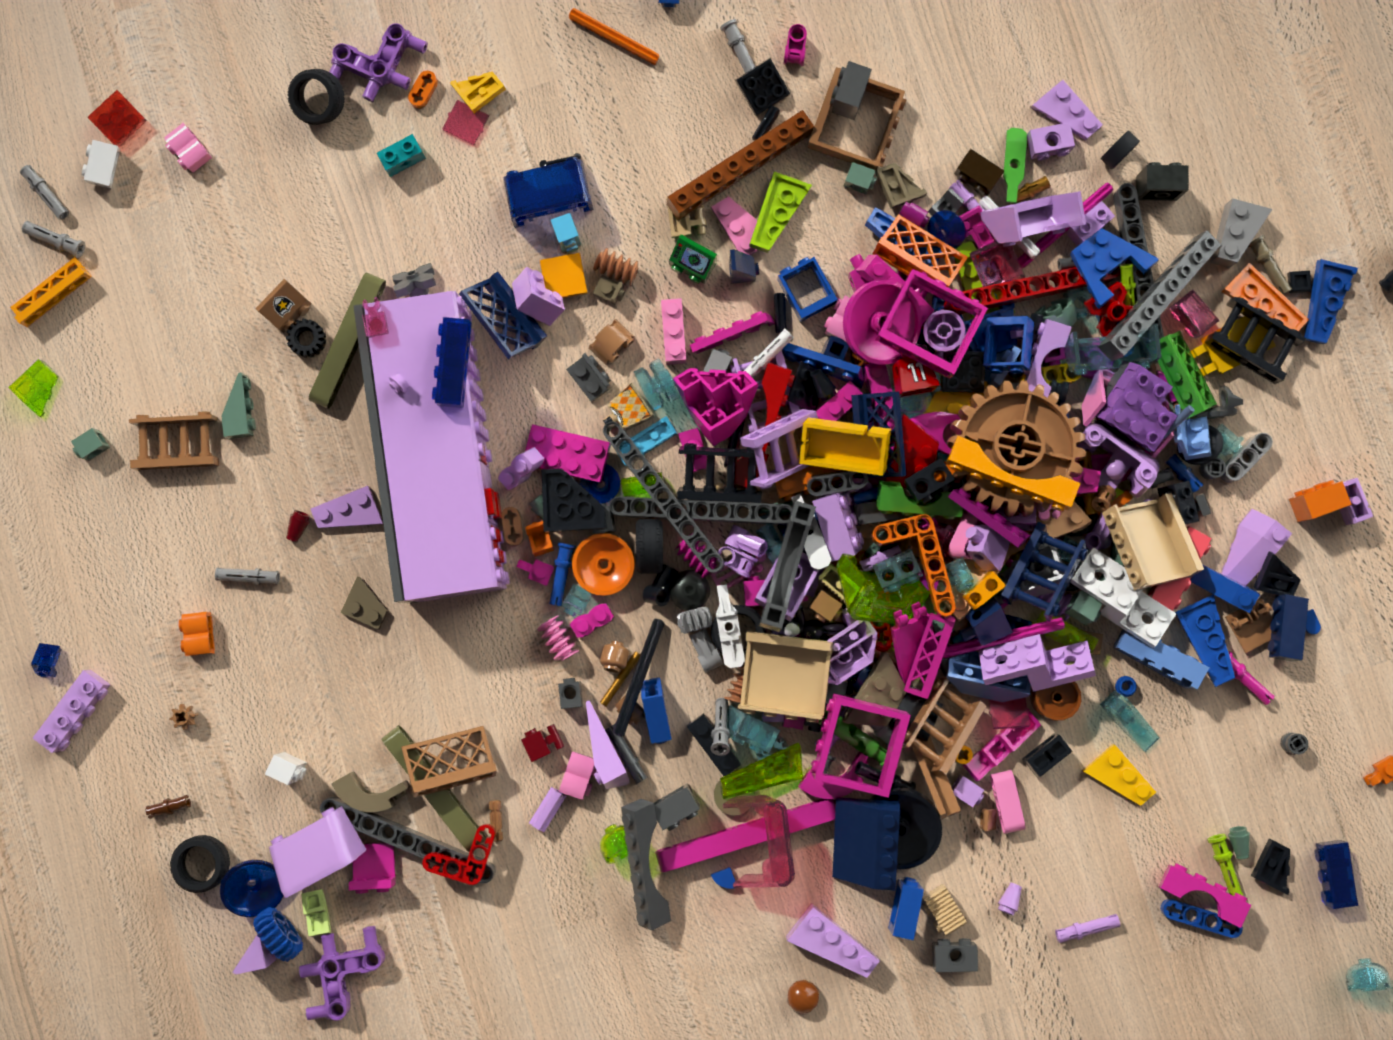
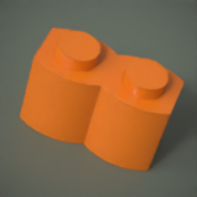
M211 612L182 614L179 620V629L183 632L181 650L185 653V656L215 653Z

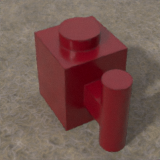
M555 724L547 727L550 735L546 737L542 729L537 731L534 728L524 733L525 738L521 739L531 762L552 753L549 746L551 743L555 744L557 750L564 747Z

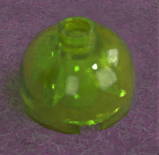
M610 825L605 829L606 833L600 841V852L607 864L615 863L614 858L620 857L622 860L628 856L624 825Z

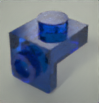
M39 643L31 662L35 674L44 678L48 676L56 677L57 671L55 666L62 650L60 646Z

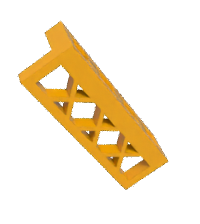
M74 257L10 307L16 314L14 318L19 324L26 327L30 326L92 276L81 262ZM77 265L78 268L69 274L70 268ZM56 279H62L55 286H53V282ZM41 291L46 292L37 299L38 293H40ZM24 304H30L23 311H19V308Z

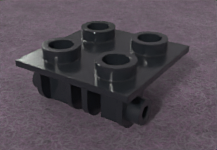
M800 361L787 401L799 406L800 410L816 411L820 398L817 397L810 374L817 369Z

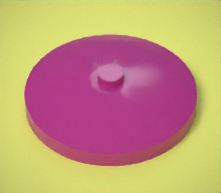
M891 280L872 281L861 286L849 299L843 316V331L850 349L860 359L880 365L892 364L902 359L899 352L875 340L903 286L902 284ZM908 290L888 331L916 345L921 331L922 317L916 298Z

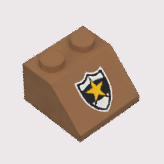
M283 279L255 309L284 333L287 329L290 330L292 328L290 327L291 324H296L295 321L300 316H304L309 311V306L312 303L288 281Z

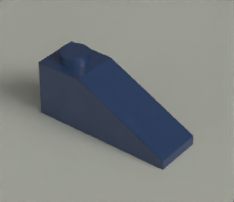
M735 249L730 250L729 270L731 284L755 282L756 275H759V265L754 263V257Z

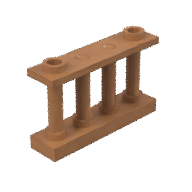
M207 411L198 412V415L149 418V415H136V419H129V423L139 427V456H137V460H130V468L134 470L219 466V458L212 456L209 446V422L218 421V418ZM200 422L201 453H199V456L191 457V454H189L188 423ZM180 423L181 454H178L177 458H171L168 451V424ZM159 424L160 455H158V459H150V456H148L147 425Z
M947 677L934 681L928 699H926L910 728L906 731L902 749L912 746L933 761L935 766L931 772L936 776L947 775L987 706L981 701L968 704L946 687L949 682ZM941 694L964 710L963 713L965 715L962 720L958 721L936 704ZM931 711L954 727L953 730L955 732L952 737L948 738L926 721ZM921 728L943 744L945 749L942 754L937 755L915 738Z

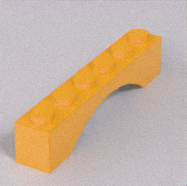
M957 436L946 462L955 471L962 472L964 470L970 472V476L979 480L985 478L990 480V483L996 487L1002 488L1005 486L1011 488V492L1021 496L1023 494L1029 495L1031 500L1038 503L1047 502L1052 504L1051 507L1058 511L1068 510L1072 507L1080 486L1079 482L1061 475L1039 480L1024 479L1011 475L992 463L978 443Z

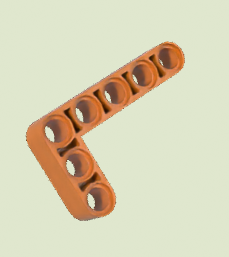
M922 514L877 526L873 530L872 540L878 546H885L913 538L916 539L934 610L941 617L952 615L956 605L932 518L929 515ZM918 521H926L928 529H919L917 526ZM899 525L907 527L908 533L906 535L898 534L897 527ZM879 530L885 531L887 539L884 541L879 540L876 537V532ZM926 540L931 541L934 549L931 551L925 550L923 542ZM930 561H936L939 564L938 571H931L928 564ZM936 581H940L945 585L943 592L935 590L934 583ZM941 602H947L950 605L948 613L940 610L939 605Z

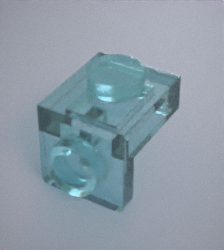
M1219 424L1216 429L1223 437L1221 453L1224 456L1231 453L1234 455L1241 449L1242 445L1240 443L1244 438L1242 436L1237 437L1226 426Z

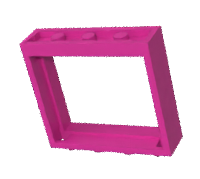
M912 269L875 340L950 379L955 374L988 308L980 304L979 300H971L965 297L962 291L952 290L946 287L944 282L927 277L925 272L921 273ZM911 284L975 316L951 363L888 331Z
M833 693V697L829 700V704L827 703L826 710L829 711L827 719H823L821 725L822 738L821 740L818 739L815 751L818 752L817 757L811 763L810 772L813 778L818 781L889 798L911 715L903 710ZM841 705L896 718L878 786L823 773Z

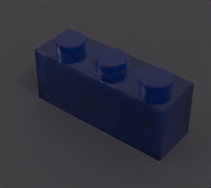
M1343 840L1316 843L1314 854L1319 862L1318 878L1322 883L1323 891H1321V898L1323 903L1332 909L1358 906L1349 843Z

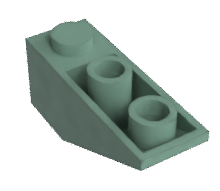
M238 373L221 416L223 435L228 439L254 436L253 430H256V423L251 415V410L254 408L253 400L249 397L251 381L243 373Z

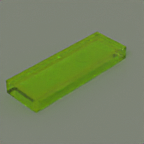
M1041 611L1035 624L1047 621L1044 615L1046 611ZM1065 621L1064 629L1044 634L1065 646L1088 641L1091 654L1099 641L1094 636Z

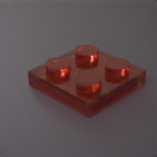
M118 90L111 94L88 116V119L112 144L118 147L147 121Z

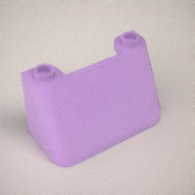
M1099 420L1090 422L1082 432L1085 434L1086 439L1076 446L1078 448L1093 453L1100 446L1113 455L1118 447L1135 458L1130 466L1132 471L1127 477L1131 482L1130 494L1139 498L1151 487L1159 471L1158 461L1152 458L1151 455Z
M342 806L335 810L333 807L321 813L323 817L290 836L283 838L282 835H279L270 841L272 843L269 846L280 890L285 898L342 869L366 851L364 844Z

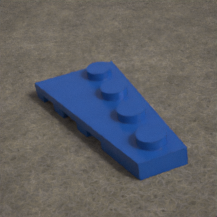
M875 207L865 226L881 239L895 218ZM900 223L897 224L899 232L907 231L905 226ZM914 235L916 243L924 242L923 237ZM909 236L901 237L903 244L911 243ZM895 237L886 239L894 245H897ZM931 246L933 253H942L939 247ZM926 247L918 248L920 255L928 254ZM913 248L905 249L907 253L912 256L915 255ZM930 259L922 260L928 266H933Z
M1323 259L1317 260L1307 317L1309 320L1306 323L1304 335L1306 341L1319 344L1327 343L1337 320L1336 315L1343 306L1344 296L1351 287L1352 277L1358 270L1357 267Z
M1214 594L1176 611V617L1201 663L1210 667L1207 674L1214 687L1216 688L1235 679Z

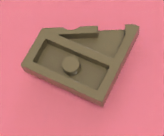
M896 163L875 171L890 209L927 195V191L924 188L920 189L913 182L914 179L905 174Z
M357 576L341 613L380 630L388 610L377 599V596L369 589L364 580Z

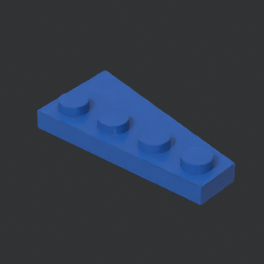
M788 343L782 349L783 356L788 361L798 363L802 361L815 369H821L825 374L847 383L851 381L856 387L862 388L864 378L861 366Z

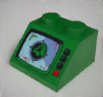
M680 234L669 259V265L673 271L678 274L683 272L689 275V279L697 284L700 282L705 284L717 264L716 253Z

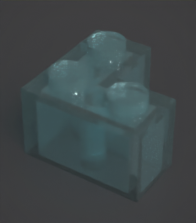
M730 705L728 708L727 729L730 731V738L741 745H744L745 742L751 744L749 748L761 753L764 750L770 753L780 730L750 714L744 713L734 706Z

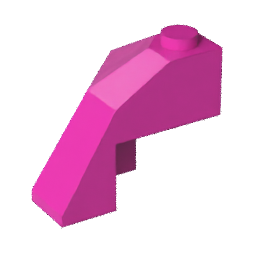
M689 368L673 378V382L688 412L702 434L713 446L730 437L745 420L758 388V383L746 371L726 373V370L710 369L709 372L698 371L696 368Z

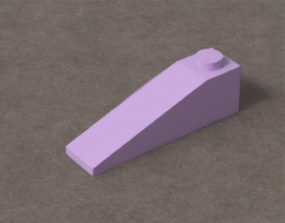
M1251 509L1238 525L1236 537L1231 544L1230 553L1221 574L1246 586L1261 570L1268 552L1271 551L1276 554L1292 533L1276 520Z

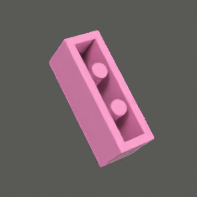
M682 298L661 300L666 365L686 364Z

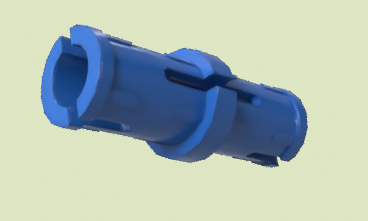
M1176 454L1172 455L1165 462L1178 475L1177 478L1183 482L1190 481L1193 493L1204 485L1191 472L1190 466L1187 467Z

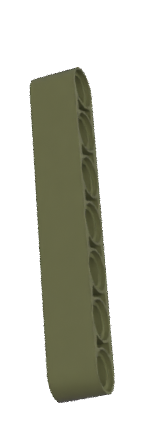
M367 272L363 275L311 389L309 401L327 409L332 406L359 347L353 306L360 304L364 306L367 303L379 302L386 286V280Z
M398 725L386 734L382 741L408 774L401 747L414 744L406 731ZM416 749L407 751L408 757L415 762L418 761L422 754ZM424 756L419 764L430 770L432 765ZM418 767L413 773L415 781L422 780L427 775V772ZM446 789L424 795L461 845L470 852L479 826L452 791ZM481 831L480 834H483V839H482V842H483V841L486 840V836H485L484 833Z

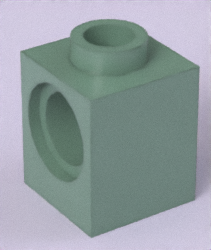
M852 162L844 187L867 194L868 189L873 190L877 178L873 177L875 170Z
M94 428L89 429L71 441L76 456L88 461L110 448L101 432Z

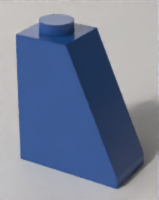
M659 677L644 680L641 688V697L651 744H662L672 740L661 679Z

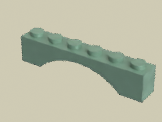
M1112 538L1110 558L1124 567ZM1102 574L1098 580L1104 581V575ZM1081 590L1072 596L1065 613L1087 625L1098 620L1103 603Z

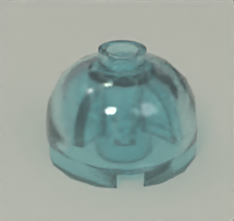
M932 392L900 398L901 414H906L910 419L925 413L930 406Z
M1371 958L1358 959V964L1352 965L1347 971L1346 984L1348 992H1356V989H1361L1362 992L1392 989L1391 979L1385 967L1379 963H1373Z

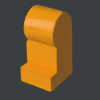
M989 571L974 587L963 595V598L975 610L1006 585L994 571Z

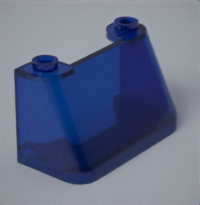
M570 157L565 162L521 172L517 170L509 171L503 177L510 217L515 228L525 226L524 221L526 219H529V222H531L533 218L572 209L575 212L577 211L576 207L583 208L584 212L594 210L583 161L578 159V157Z

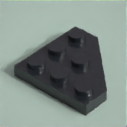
M564 469L541 470L544 532L607 529L606 508Z

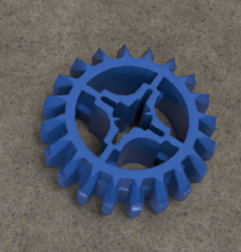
M268 907L254 918L253 925L257 936L261 939V943L266 946V949L271 954H274L276 958L288 962L303 950V942L298 934L299 932L296 931L295 927L281 911Z

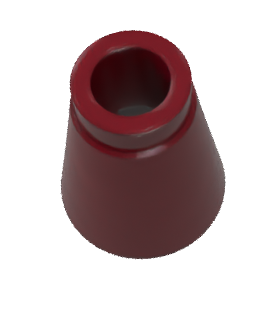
M294 510L293 514H290L286 539L298 542L310 523V515Z

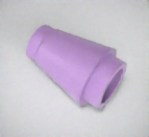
M1010 882L998 902V910L1014 916L1015 911L1018 912L1022 887Z

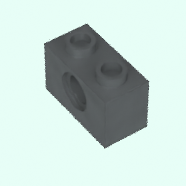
M962 938L959 939V942H950V939H938V942L932 943L933 969L935 972L978 971L977 945L975 942H971V939ZM953 950L960 951L957 959H950V953Z

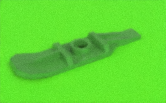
M1010 128L1006 132L1003 178L1007 184L1006 202L1017 203L1018 186L1024 179L1027 133L1020 128ZM1016 163L1017 168H1012L1010 164Z

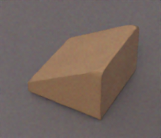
M981 809L980 828L983 831L996 829L997 809Z

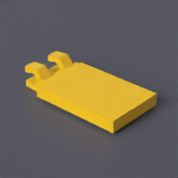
M1244 316L1236 320L1228 334V339L1238 342L1251 319ZM1257 324L1246 344V349L1256 353L1268 330ZM1208 335L1201 338L1202 345L1190 351L1193 358L1205 352L1208 353L1212 363L1200 369L1203 376L1215 370L1221 375L1240 365V363L1206 344L1205 340ZM1273 340L1267 350L1276 346Z

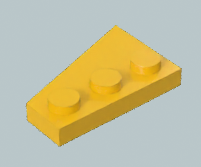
M1112 744L1082 770L1140 806L1156 793L1115 744Z

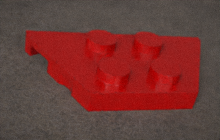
M903 414L902 430L906 476L885 477L884 481L900 482L901 486L906 488L904 485L906 478L934 462L939 441L927 434L922 427L910 420L906 414ZM896 442L894 444L893 451H895V449L897 448ZM894 460L890 466L895 472H899L898 463Z

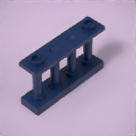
M1037 522L1001 597L1003 602L1010 605L1013 599H1020L1045 610V618L1050 622L1053 616H1057L1061 607L1058 604L1080 560L1084 561L1088 549H1086V542L1082 539L1078 547L1048 536L1049 533H1047L1046 525ZM1046 543L1072 554L1073 557L1069 565L1067 566L1039 554L1038 549L1040 545ZM1038 562L1064 573L1060 584L1031 573L1029 570L1031 563ZM1028 580L1054 591L1055 594L1051 602L1048 603L1021 591L1019 587L1022 581Z

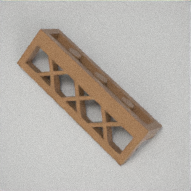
M930 736L926 742L916 737L917 740L937 754ZM912 747L941 819L961 812L947 775L936 776L931 771L935 766L933 761Z

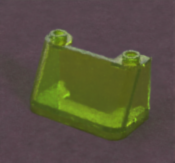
M842 554L837 562V572L846 609L855 620L895 624L893 612L902 610V615L907 614L908 619H912L914 615L911 605L920 602L922 607L930 595V592L905 562H890L885 566L882 573L858 570L856 567L857 560L850 554Z

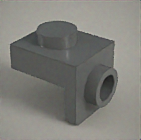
M949 188L928 212L939 223L944 225L959 210L964 200Z

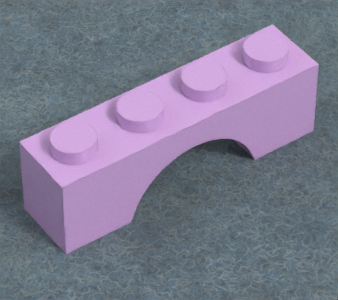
M1048 319L1044 323H1040L1037 335H1040L1038 343L1034 342L1032 346L1033 358L1030 371H1024V375H1027L1025 381L1029 385V391L1032 392L1040 384L1044 386L1043 396H1049L1051 386L1043 379L1041 364L1044 357L1050 351L1066 346L1071 326Z

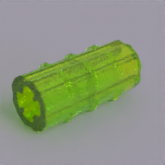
M658 472V475L662 478V472ZM635 476L621 479L624 497L648 493ZM650 476L646 480L647 486H653L656 483L655 476Z

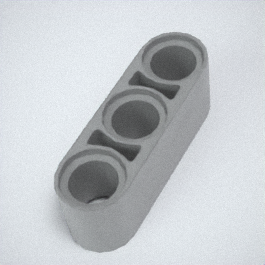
M1259 433L1250 437L1225 463L1226 470L1220 478L1228 483L1240 480L1272 447L1273 441L1271 436L1267 433ZM1258 438L1263 441L1262 448L1257 445ZM1243 453L1249 456L1248 463L1243 460ZM1230 467L1235 471L1234 478L1228 473Z

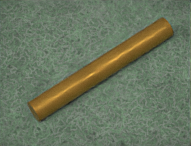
M637 651L633 653L627 662L626 668L621 670L601 699L600 703L607 707L638 662L641 654Z

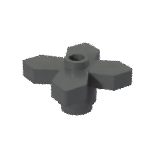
M431 263L419 266L416 270L401 272L392 276L395 284L393 286L397 298L409 295V297L427 295L429 293L428 288L436 285L434 269Z

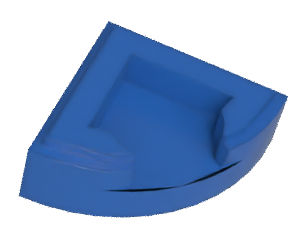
M731 867L711 874L712 879L723 888L733 889L738 887Z

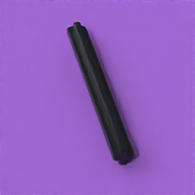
M655 618L652 622L613 729V733L616 736L623 737L625 735L664 627V621Z

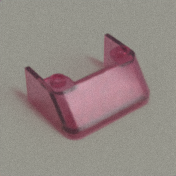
M768 795L734 796L725 802L723 808L754 807L755 811L765 818L769 858L762 864L763 874H744L733 883V888L786 887L792 883L795 878L786 806L781 801Z

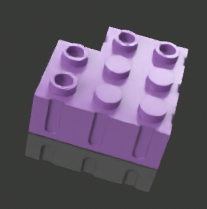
M1123 360L1119 366L1120 368L1115 372L1105 389L1106 404L1095 418L1100 419L1099 421L1115 429L1116 432L1132 440L1135 444L1155 452L1177 418L1176 414L1162 406L1166 395L1173 386L1141 365Z

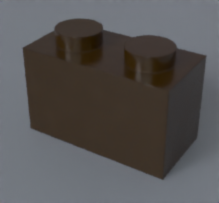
M970 148L954 174L960 182L968 183L974 187L977 193L988 196L1004 173V170Z

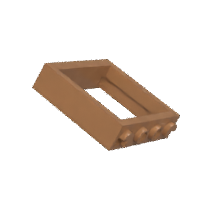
M836 67L810 137L808 148L876 171L878 166L883 167L887 155H884L883 152L885 147L889 148L893 139V136H890L891 130H896L900 120L899 117H896L898 110L903 111L907 100L903 98L905 91L869 78L865 91L895 101L874 161L819 142L832 106L830 105L831 96L841 68Z

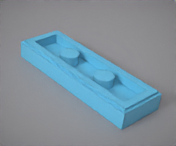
M665 416L631 437V439L644 455L677 435V432L668 417ZM624 444L621 448L622 453H628L631 450V444Z

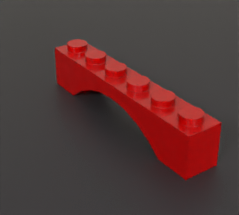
M770 362L767 364L762 380L767 401L765 426L781 419L782 415L778 413L781 406L785 407L788 395H785L787 386H792L795 377L791 375V369ZM770 442L763 444L764 447H762V450H764L765 464L769 456V454H766L765 452L767 446H770ZM741 457L736 461L735 484L747 487L748 457ZM756 465V478H758L760 476L758 467Z

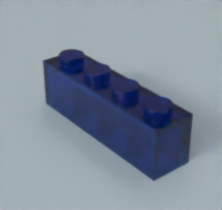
M443 317V323H439L438 335L441 336V344H437L436 357H439V364L434 369V378L437 379V384L432 389V400H435V404L438 406L464 408L472 323L469 319Z

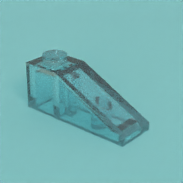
M1114 690L1100 704L1113 721L1144 752L1160 738L1130 700Z

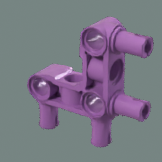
M398 23L391 24L382 37L383 42L374 56L359 52L357 48L350 45L337 44L333 48L332 67L329 72L336 76L338 80H340L343 71L346 70L368 79L369 82L362 97L370 102H374L380 87H383L385 84L392 83L407 90L411 79L395 72L407 47L424 54L428 43L412 36L410 31L404 29ZM396 33H402L400 38H393ZM348 53L346 58L340 59L341 54ZM379 69H385L383 74L376 75Z
M375 926L363 928L365 947L358 950L339 953L336 951L334 933L321 936L324 952L321 959L317 963L301 965L299 967L301 978L317 975L321 977L325 1000L324 1005L306 1008L307 1020L325 1017L329 1020H341L349 1012L351 1007L350 993L347 991L345 976L349 973H367L376 970L385 960V953L377 941ZM370 954L378 957L377 964L370 961ZM328 962H334L337 970H330ZM335 1004H340L343 1007V1013L335 1010Z

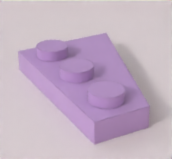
M369 486L310 509L318 528L383 524V519Z

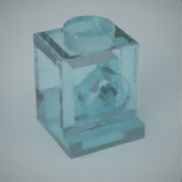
M963 557L945 565L951 587L955 586L960 593L969 591L971 586H973L974 579Z

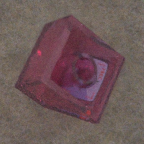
M996 241L969 253L983 287L1026 278L1013 245L1003 247V243L998 244Z

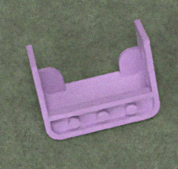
M1081 191L1036 198L980 212L983 223L998 244L1003 243V247L1015 245L1017 241L1023 240L1022 237L1046 231L1058 234L1065 232L1067 227L1086 225Z

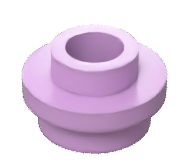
M400 374L389 378L391 381L389 385L397 394L399 392L402 394L407 392L406 389L409 387V384Z

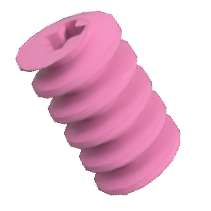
M555 616L541 624L537 630L539 632L545 631L541 636L542 639L549 638L545 643L546 646L553 645L549 652L557 653L553 658L554 661H563L579 652V650H571L575 643L567 642L571 636L563 635L567 628L560 629L559 627L563 621H556L558 616Z

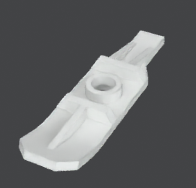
M801 494L791 497L793 504L795 501L804 503ZM814 515L809 529L814 532L807 536L804 548L811 567L820 570L828 567L832 559Z
M727 584L717 586L719 607L716 612L724 665L730 669L739 668L745 663L737 610L730 603ZM727 622H730L733 625V628L730 631H727L725 629V624Z

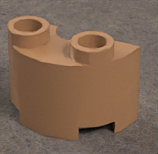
M614 319L611 325L607 324L597 334L596 340L589 345L588 349L605 365L609 362L612 364L620 355L618 351L622 347L627 349L634 340L632 338L634 335L617 319Z

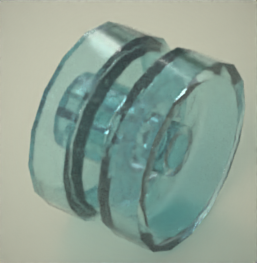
M659 358L649 363L652 377L643 367L633 372L654 412L664 407L661 393L670 403L680 398L669 371L665 369Z

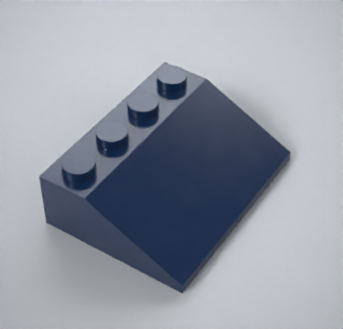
M836 797L832 877L872 889L896 891L900 801Z

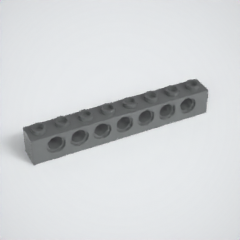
M1208 230L1193 237L1129 310L1126 316L1100 343L1098 348L1111 361H1115L1128 353L1221 246Z

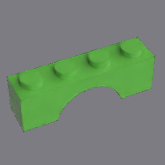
M879 480L876 506L878 510L885 514L901 512L903 515L913 516L916 513L926 514L931 518L935 517V515H940L946 519H955V517H962L963 507L948 496L954 489H961L962 487H953L943 494L940 491L933 495L935 498L929 503L917 505L914 499L904 493L900 482Z

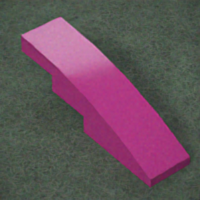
M1026 709L978 750L969 763L962 766L975 781H979L1041 726L1040 722Z

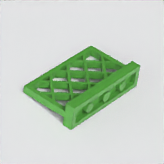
M1181 331L1169 334L1149 344L1168 383L1173 386L1172 391L1182 411L1188 405L1194 408L1195 411L1188 418L1217 404Z

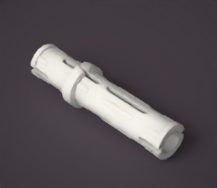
M784 328L758 357L755 356L753 358L754 361L744 371L754 378L762 369H766V365L794 337Z

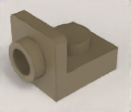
M602 275L593 295L616 305L617 301L622 300L626 290H624L622 282L619 281L618 283Z

